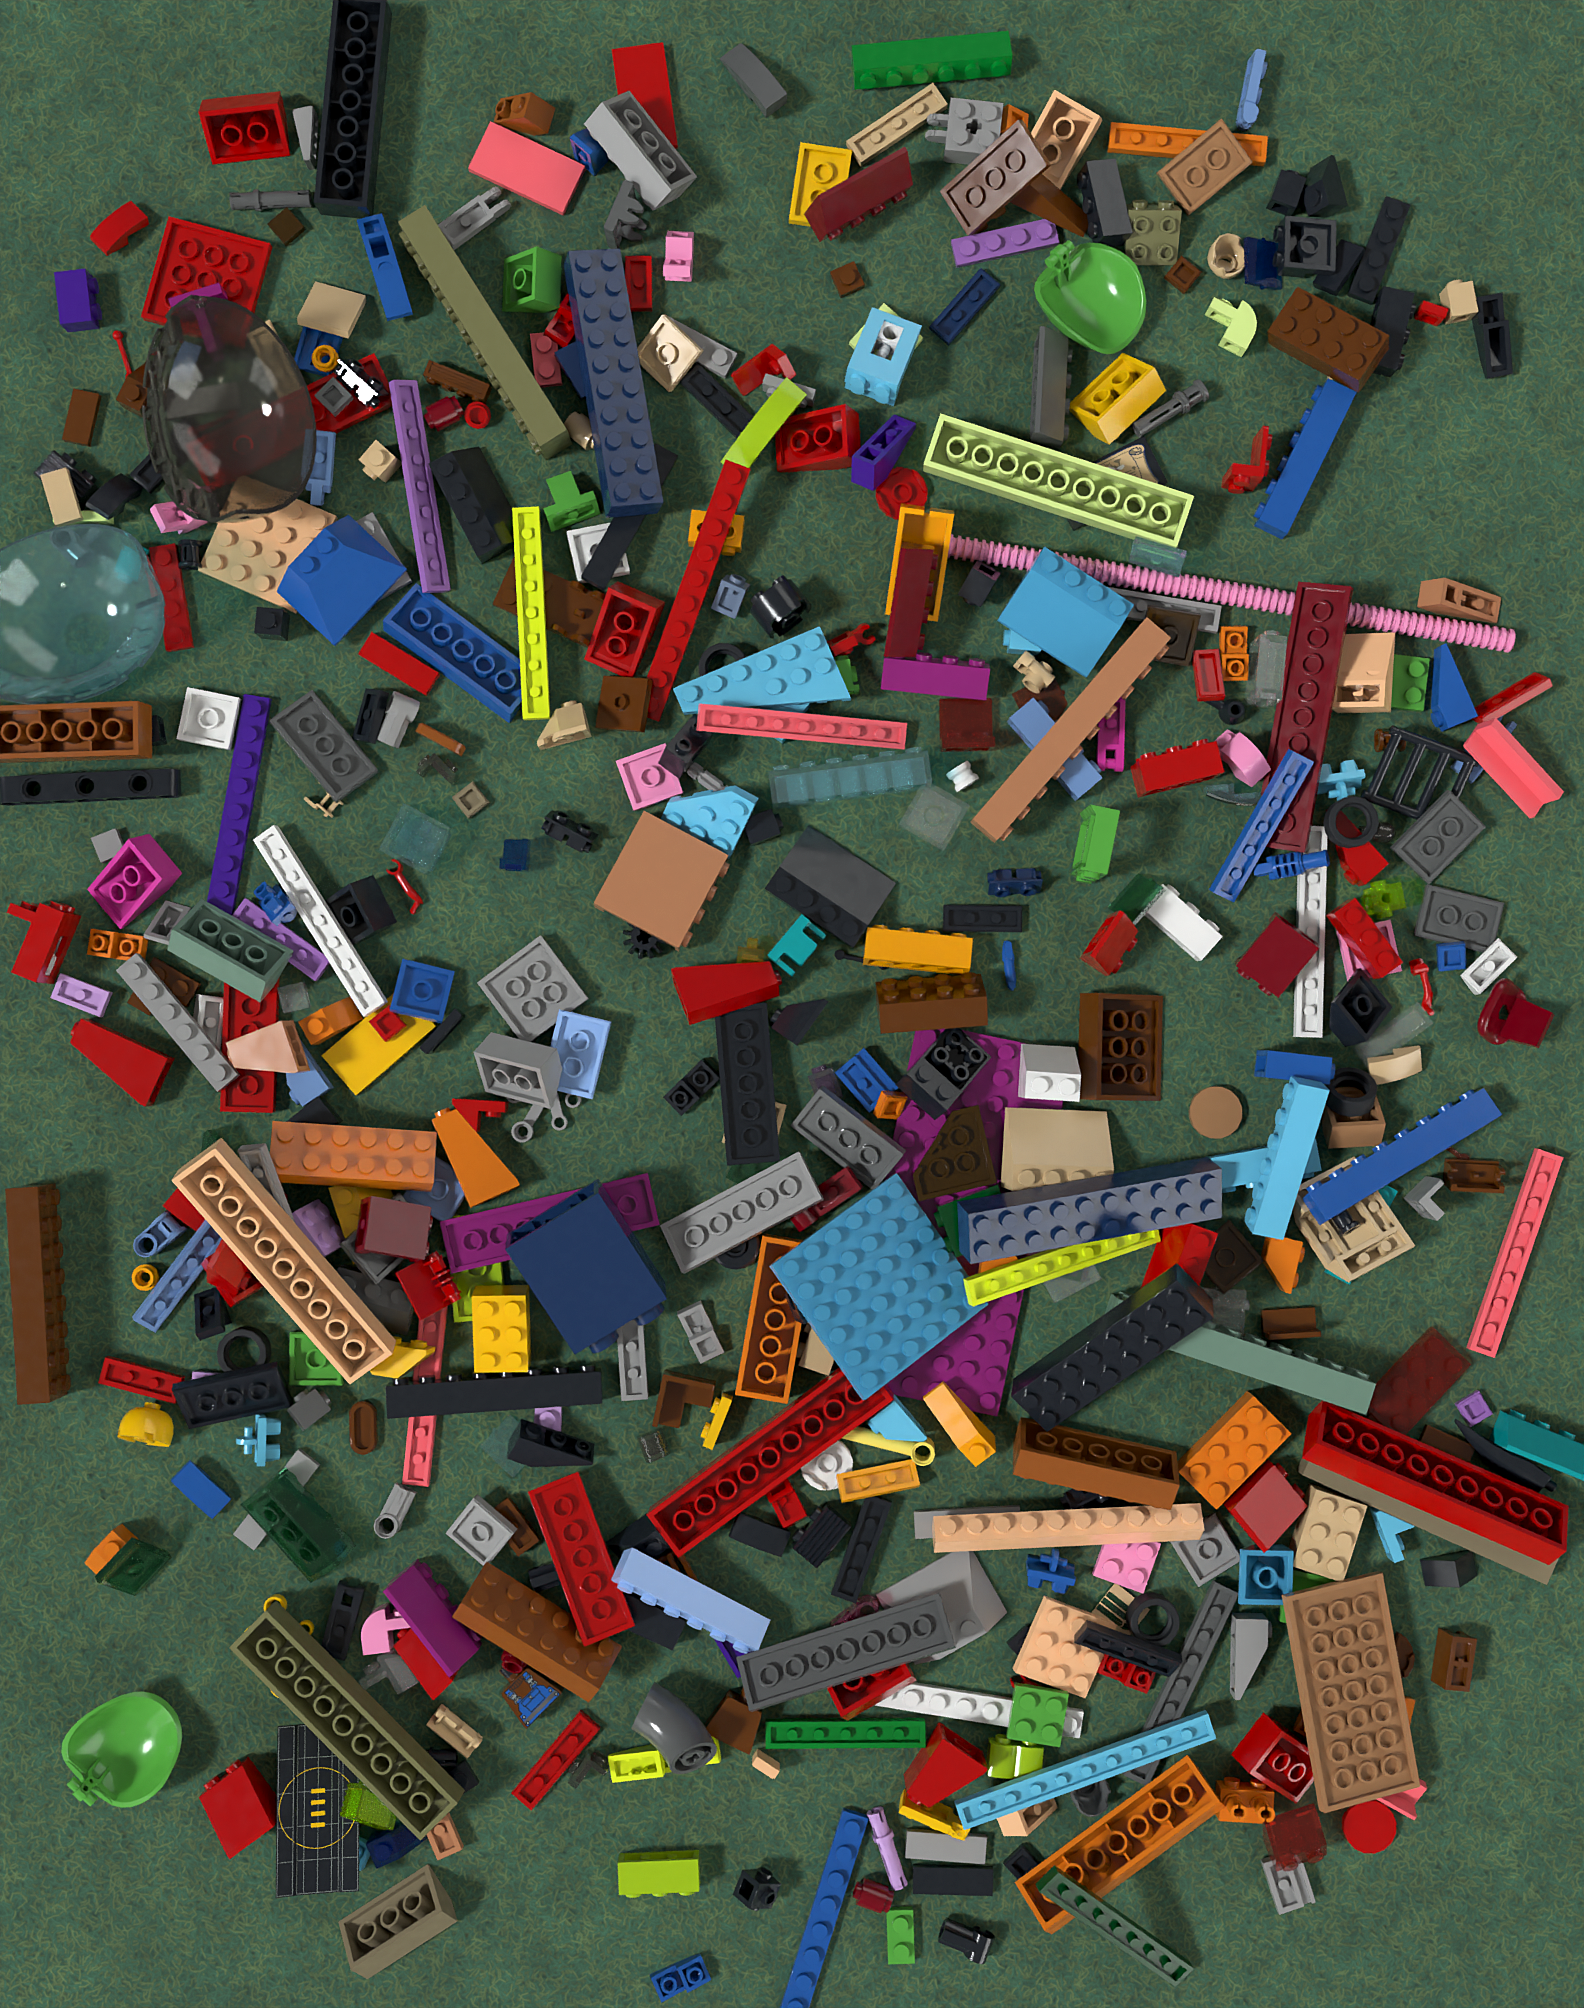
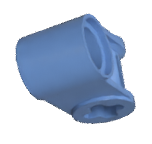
M166 1210L136 1237L133 1243L134 1251L141 1257L154 1256L178 1239L187 1228L185 1226L181 1227L171 1215L172 1213ZM147 1237L154 1242L152 1251H147L144 1248V1240Z

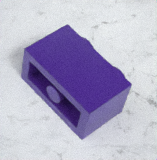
M86 269L54 272L60 325L67 332L99 329L98 320L102 319V311L100 305L96 303L95 294H99L97 279Z

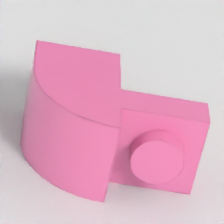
M667 232L666 259L663 265L665 280L692 281L694 232Z
M206 487L186 490L177 501L154 504L150 511L161 533L178 531L180 535L208 523L219 512V509L209 488Z
M1227 729L1215 740L1217 741L1221 760L1228 763L1236 778L1250 787H1253L1271 770L1262 753L1242 733L1239 732L1236 735Z
M389 1603L377 1607L365 1621L361 1631L363 1655L390 1652L394 1646L393 1630L411 1628L397 1609L390 1613Z

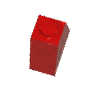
M411 1628L400 1629L396 1634L399 1639L393 1647L428 1695L435 1700L453 1682L459 1669L449 1677Z

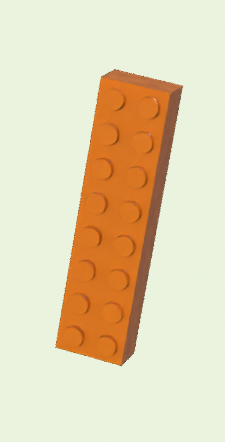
M1186 1755L1018 1879L1015 1884L1044 1931L1053 1934L1075 1918L1041 1894L1035 1885L1054 1865L1102 1898L1225 1806L1194 1761Z

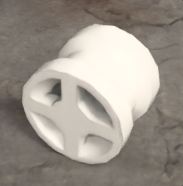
M969 761L960 764L946 774L948 779L953 780L957 793L979 779L978 775L971 771Z

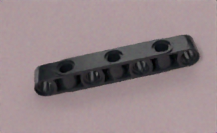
M179 769L0 777V805L6 806L182 797L181 770ZM145 778L147 780V787L143 791H139L138 783ZM93 781L94 789L91 793L87 794L86 785ZM40 784L41 792L35 796L33 788L35 785Z

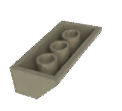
M427 1864L338 1923L350 1970L369 1979L458 1920L449 1895L430 1865Z

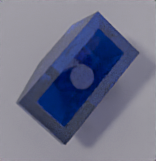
M399 1820L371 1833L366 1847L376 1869L402 1858L428 1837L425 1835L419 1840Z

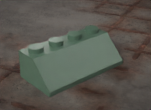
M203 899L172 929L168 945V951L258 1002H261L275 986L293 954L292 949Z

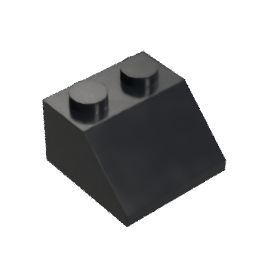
M374 875L348 884L325 900L353 946L397 923L393 911L389 907Z

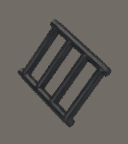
M1392 725L1389 729L1391 737L1369 788L1362 792L1361 798L1418 820L1427 810L1449 758L1463 762L1451 790L1460 799L1473 767L1479 765L1470 753ZM1402 739L1415 744L1394 795L1390 799L1379 795L1378 792ZM1426 748L1439 753V756L1418 804L1414 808L1403 804L1402 801Z

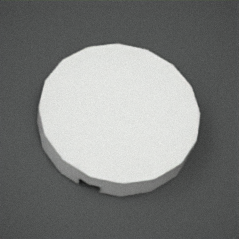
M838 1440L801 1467L804 1479L811 1486L819 1490H834L838 1488L836 1475L851 1472L853 1459L847 1446Z

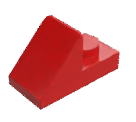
M452 1099V1105L476 1132H480L482 1111H485V1116L501 1117V1112H508L509 1101Z

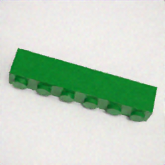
M1009 31L851 45L854 89L1011 75L1013 55Z

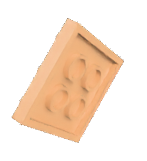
M1044 1595L1012 1669L1017 1674L1086 1698L1104 1654L1074 1643V1635L1086 1620L1113 1630L1116 1629L1117 1625L1108 1619Z

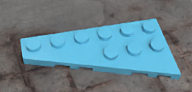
M820 626L673 688L684 715L698 714L699 704L742 708H769L799 705L800 703H827V701L851 700Z

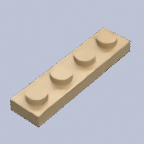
M932 83L848 139L846 146L852 150V155L861 167L925 124L927 116L932 113L940 114L946 110L948 104L934 83Z

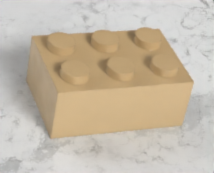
M1309 1483L1303 1500L1307 1508L1298 1516L1289 1549L1294 1551L1293 1567L1336 1581H1343L1367 1505L1350 1496Z

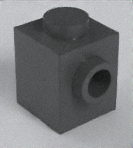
M306 1388L293 1398L296 1403L287 1409L301 1430L304 1431L331 1410L328 1406L331 1401L322 1390L319 1393L316 1389L309 1392Z

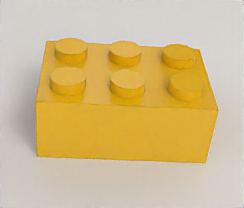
M529 1285L475 1286L472 1294L474 1373L528 1372L531 1364Z

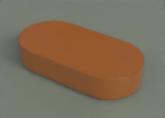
M419 723L415 730L418 734L461 757L466 750L465 746L424 723Z

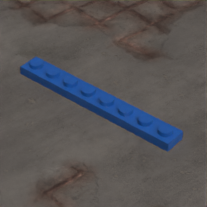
M846 1808L842 1809L780 2008H809L869 1819L865 1814Z

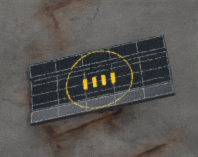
M305 1724L278 1726L276 1898L359 1891V1778Z

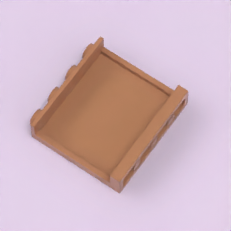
M643 811L596 897L594 907L602 912L607 911L672 945L679 952L681 946L687 947L693 933L689 931L693 924L700 923L706 911L702 909L705 901L713 899L718 887L714 886L718 877L724 878L730 867V864L727 863L728 855Z

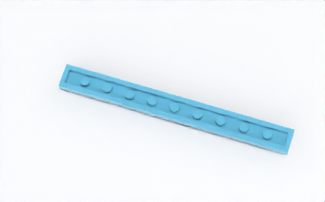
M1204 1710L955 1800V1806L962 1827L966 1830L1216 1739L1209 1715Z

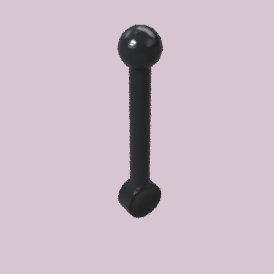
M836 950L834 953L835 958L838 960L844 958L863 963V957L846 954L843 950ZM879 967V969H881V970H886V969L888 968V967Z

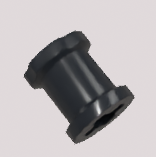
M192 539L178 541V546L181 547V562L178 563V568L182 570H198V568H202L200 548L203 547V542Z
M1347 1209L1332 1218V1221L1339 1229L1338 1234L1340 1237L1351 1233L1361 1225L1359 1221L1354 1220Z

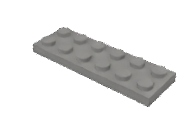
M797 1152L660 1225L681 1272L685 1274L824 1199L802 1154Z

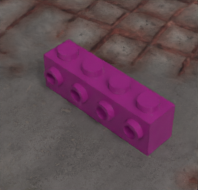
M923 652L917 653L916 657H884L881 689L986 700L990 665L985 663V660L979 658H970L968 662L959 661V657L944 655L943 659L932 658V654Z

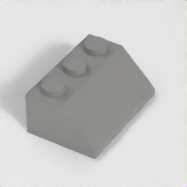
M491 1032L475 1049L474 1056L485 1092L549 1109L554 1106L562 1073L557 1048Z

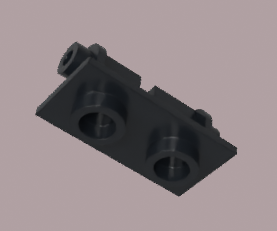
M353 358L337 360L341 365L334 371L336 379L349 391H353L356 385H358L359 388L354 395L367 407L375 409L380 404L379 396H389V393L383 388V383L376 377L369 376L363 370L364 366Z
M558 810L549 812L544 817L546 820L541 827L546 835L560 842L563 841L565 834L568 835L569 839L566 845L580 853H589L593 845L592 842L599 835L593 832V828L585 823L578 824L570 820L568 814Z
M1075 1489L1064 1492V1496L1059 1498L1063 1507L1069 1506L1070 1509H1089L1088 1507L1095 1503H1098L1100 1506L1113 1499V1497H1105L1092 1492L1084 1494L1082 1490L1078 1491Z

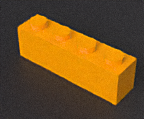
M873 925L872 928L867 927L863 965L961 975L970 971L973 938H967L965 934L953 933L951 936L940 935V932L933 930L918 933L914 932L911 928L889 930L884 925Z

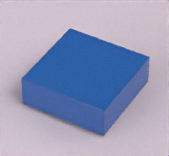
M1464 941L1436 944L1438 971L1466 969Z

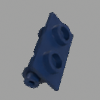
M1035 868L1016 869V878H1012L1011 869L992 870V872L987 873V881L989 883L988 895L1006 897L1010 894L1032 896L1040 893L1043 882L1041 871L1035 870Z

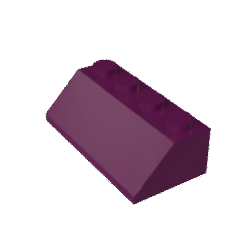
M417 1559L396 1575L383 1590V1593L450 1677L479 1650L482 1644L480 1640L482 1636L452 1617L459 1605L451 1603L447 1598L449 1597L447 1589L441 1583L437 1585L431 1577L433 1573L430 1567L424 1562L421 1564Z

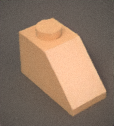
M1054 1798L999 1817L997 1821L1004 1836H1028L1058 1807Z

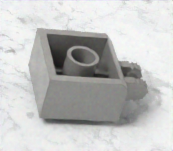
M951 98L948 115L932 113L927 116L928 124L947 127V131L928 130L925 133V138L929 142L945 143L943 161L969 165L1000 137L1003 103Z

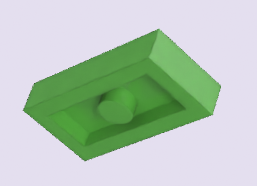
M913 1906L890 1907L889 1912L886 1913L888 1964H915Z

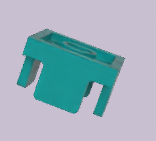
M801 914L767 955L769 959L791 977H793L795 971L781 960V957L786 955L798 966H802L817 947V944L804 934L803 931L808 928L822 941L826 937L803 914Z

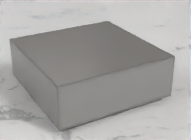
M116 828L91 838L101 863L112 860L124 845L119 830Z

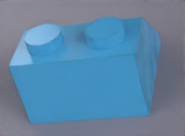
M1256 1544L1241 1548L1238 1603L1248 1605H1283L1282 1594L1292 1592L1294 1551L1283 1544H1273L1265 1553Z

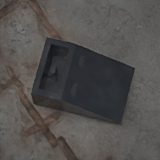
M960 1028L944 1029L896 1083V1086L936 1120L948 1110L991 1056Z

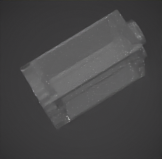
M1264 631L1263 634H1260L1249 644L1248 681H1246L1244 706L1271 708L1282 700L1287 636H1280L1278 631Z

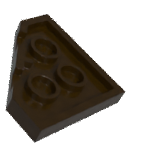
M979 1105L953 1110L949 1114L912 1174L918 1201L997 1183Z

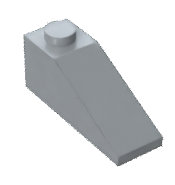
M1231 1613L1230 1693L1235 1700L1242 1698L1268 1647V1638L1272 1637V1624L1263 1613Z

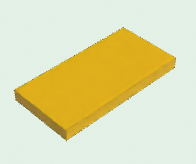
M393 994L387 998L388 1003L365 1017L322 1055L325 1061L356 1096L437 1027L432 1021L399 1014L407 1026L388 1042H385L368 1021L388 1005H391Z

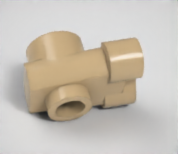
M1025 651L1013 665L1021 674L1024 673L1026 675L1022 682L1034 693H1039L1042 688L1045 690L1055 678L1051 674L1053 669L1050 665L1043 661L1039 663L1028 651Z

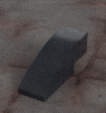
M1503 292L1476 296L1478 313L1472 318V324L1485 379L1513 374L1509 319L1505 320Z

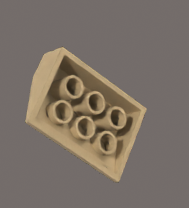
M1005 1107L1001 1173L1002 1188L1019 1191L1114 1174L1106 1111Z

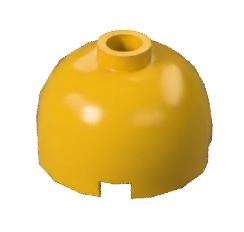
M145 1402L144 1407H135L124 1415L117 1437L134 1443L139 1441L147 1443L146 1445L169 1447L174 1430L172 1418L168 1413L160 1410L161 1405Z

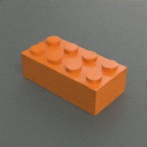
M1247 1391L1177 1461L1178 1472L1217 1510L1292 1433Z

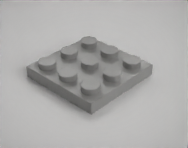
M541 935L477 982L520 1040L532 1042L556 1024L559 1009L572 1012L589 999Z

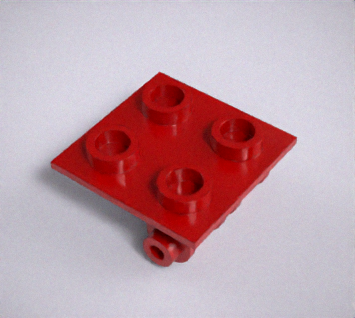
M437 1251L425 1257V1260L415 1262L395 1273L420 1321L462 1298L459 1294L462 1291L458 1290L455 1282L452 1280L454 1276L450 1277L448 1273L450 1269H446L442 1259L443 1255L439 1256Z

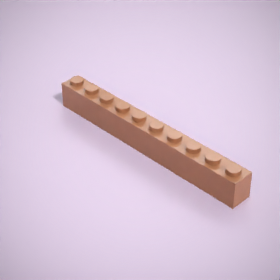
M1146 617L970 823L994 843L999 838L1004 841L1013 830L1010 826L1016 818L1021 821L1031 808L1027 806L1033 798L1039 800L1048 790L1045 784L1052 777L1056 780L1066 769L1062 764L1069 757L1073 761L1083 748L1079 744L1085 738L1091 740L1100 729L1097 726L1098 722L1103 717L1108 720L1117 710V707L1114 705L1120 697L1125 700L1135 689L1131 685L1138 677L1142 680L1152 669L1148 664L1155 657L1159 660L1169 649L1166 643L1171 637Z

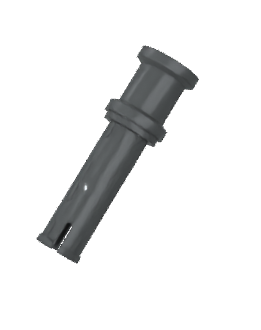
M1196 379L1193 381V385L1182 392H1175L1172 396L1173 399L1154 409L1138 421L1133 422L1131 426L1136 436L1141 438L1144 434L1162 425L1177 414H1186L1190 412L1191 407L1199 402L1208 401L1209 393L1204 383ZM1195 394L1194 397L1188 398L1190 395ZM1163 412H1166L1165 415L1150 423L1151 419L1155 418Z

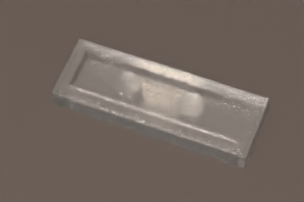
M1415 1002L1377 1029L1367 1042L1357 1044L1352 1049L1368 1070L1367 1058L1392 1054L1393 1049L1400 1048L1431 1026L1433 1022L1421 1005Z

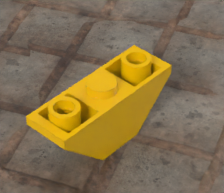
M393 1336L396 1340L393 1354L369 1371L372 1375L400 1378L407 1375L435 1352V1346H428L427 1341L411 1340V1343L402 1342L401 1337Z

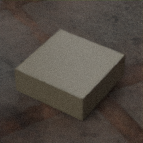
M473 781L452 797L468 819L489 804V801Z

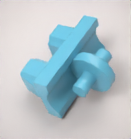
M1348 760L1340 763V773L1332 774L1330 764H1322L1317 794L1327 793L1328 798H1337V801L1349 795H1355V789L1361 788L1362 779L1365 778L1364 769L1358 770L1355 761Z
M264 1414L255 1415V1436H252L253 1427L246 1426L244 1427V1436L237 1437L236 1444L244 1445V1454H252V1445H255L254 1462L257 1463V1466H265V1462L280 1459L279 1443L266 1444V1435L280 1434L281 1421L278 1418L266 1417Z

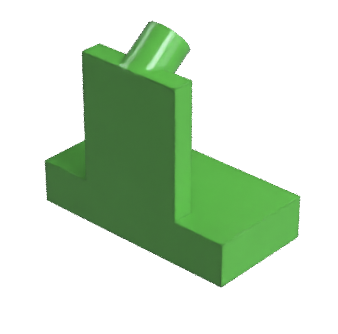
M571 471L546 479L555 502L554 505L543 508L551 532L600 514L594 492L590 491L580 495Z

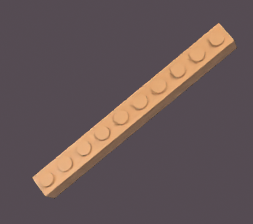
M1201 1503L1174 1504L1171 1510L1154 1508L1152 1506L945 1515L933 1516L932 1522L934 1553L1200 1540L1204 1532Z

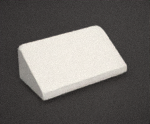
M1498 938L1460 976L1474 995L1481 994L1517 956Z
M196 994L193 1018L216 1046L221 1049L224 998Z

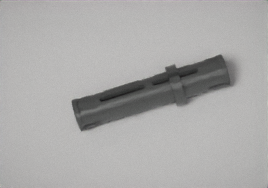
M253 189V192L229 193L232 210L255 209L256 212H259L262 209L312 207L310 203L312 202L310 190L260 192L259 189Z

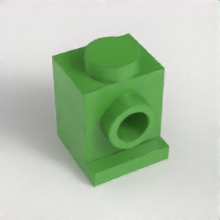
M847 655L834 657L849 695L859 694V684L853 685V682L858 681L856 666L850 665V659Z

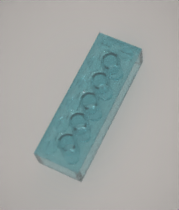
M921 747L906 749L904 754L896 755L895 751L880 752L879 757L869 758L868 754L853 756L851 761L842 762V758L827 759L826 764L816 765L815 761L800 763L799 768L789 769V765L775 766L773 771L768 772L773 810L929 789L932 784L928 750L921 751Z

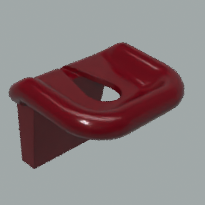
M1502 978L1496 982L1478 1018L1477 1031L1487 1042L1494 1045L1511 1041L1539 1048L1553 1020L1554 1014L1526 1001V996L1519 987L1510 979ZM1503 1005H1505L1508 1012L1507 1020L1499 1019V1012Z

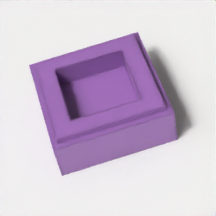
M1478 1390L1454 1403L1469 1427L1474 1426L1493 1414Z

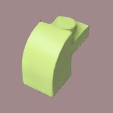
M1214 297L1205 315L1228 327L1218 346L1242 357L1255 334L1257 327L1256 315L1251 306L1243 300L1238 309H1236L1229 301Z

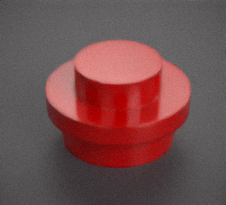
M475 401L466 407L464 417L469 426L480 429L487 426L490 422L491 412L485 403Z

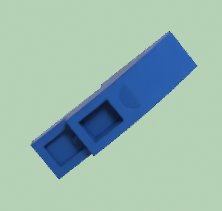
M382 213L357 219L387 321L413 315Z

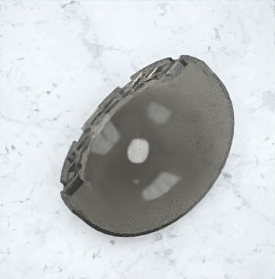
M190 295L174 305L165 315L167 322L163 328L157 329L146 359L143 387L147 388V406L142 405L146 442L156 474L162 475L166 483L164 490L180 510L194 519L208 521V523H238L266 517L295 501L307 485L313 470L317 442L316 422L306 383L285 344L257 315L247 308L226 299Z

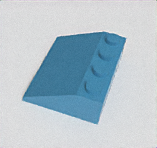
M1044 547L1034 559L997 621L1086 678L1122 626L1134 604Z

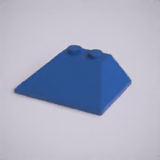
M347 515L325 527L288 566L276 592L336 646L407 571V568L350 515Z

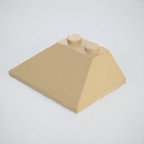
M1355 1157L1301 1184L1293 1207L1296 1225L1324 1267L1348 1283L1415 1247L1378 1191L1347 1209L1354 1220L1359 1221L1361 1224L1351 1233L1340 1237L1338 1234L1339 1229L1332 1219L1322 1225L1318 1224L1302 1200L1309 1193L1306 1188L1319 1180L1322 1184L1331 1180L1328 1175L1341 1167L1344 1171L1351 1168L1350 1162L1356 1159Z

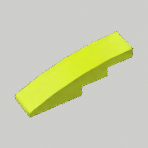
M714 1737L712 1739L717 1746V1752L707 1764L720 1763L721 1761L719 1742ZM652 1744L608 1755L612 1783L663 1777L665 1773L671 1772L663 1756Z

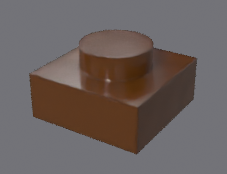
M854 261L830 271V276L840 298L865 287Z

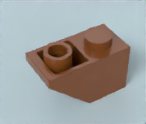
M532 92L500 98L495 108L496 115L493 123L533 136L546 134L549 132L555 108Z

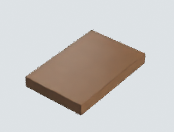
M1221 118L1159 170L1157 175L1188 216L1248 167L1252 160Z

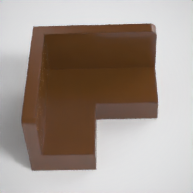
M664 1370L652 1426L658 1427V1424L679 1428L685 1403L711 1408L716 1380Z

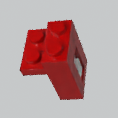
M22 901L21 904L10 903L7 913L31 922L11 973L36 983L54 984L81 919V915L74 913V907L50 901V904H36Z

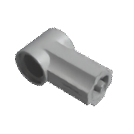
M394 691L386 706L385 712L387 714L380 728L377 740L399 748L408 724L412 723L418 712L420 702Z
M397 1482L395 1483L380 1516L374 1523V1531L379 1537L384 1539L390 1538L401 1529L402 1522L417 1493L412 1488ZM384 1518H389L393 1521L394 1529L392 1531H388L383 1527L382 1521Z

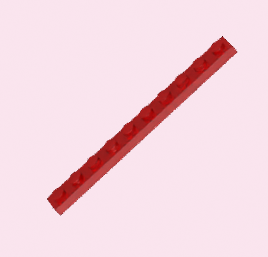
M726 459L647 679L653 681L647 717L660 722L751 472L750 468Z

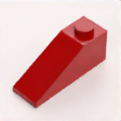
M1340 810L1335 821L1339 833L1348 838H1355L1362 833ZM1369 841L1364 845L1354 848L1339 847L1335 844L1341 868L1345 871L1343 875L1352 885H1366L1389 864Z

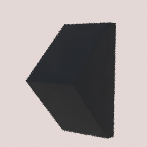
M1470 1550L1420 1559L1425 1586L1460 1588L1477 1577L1473 1552Z

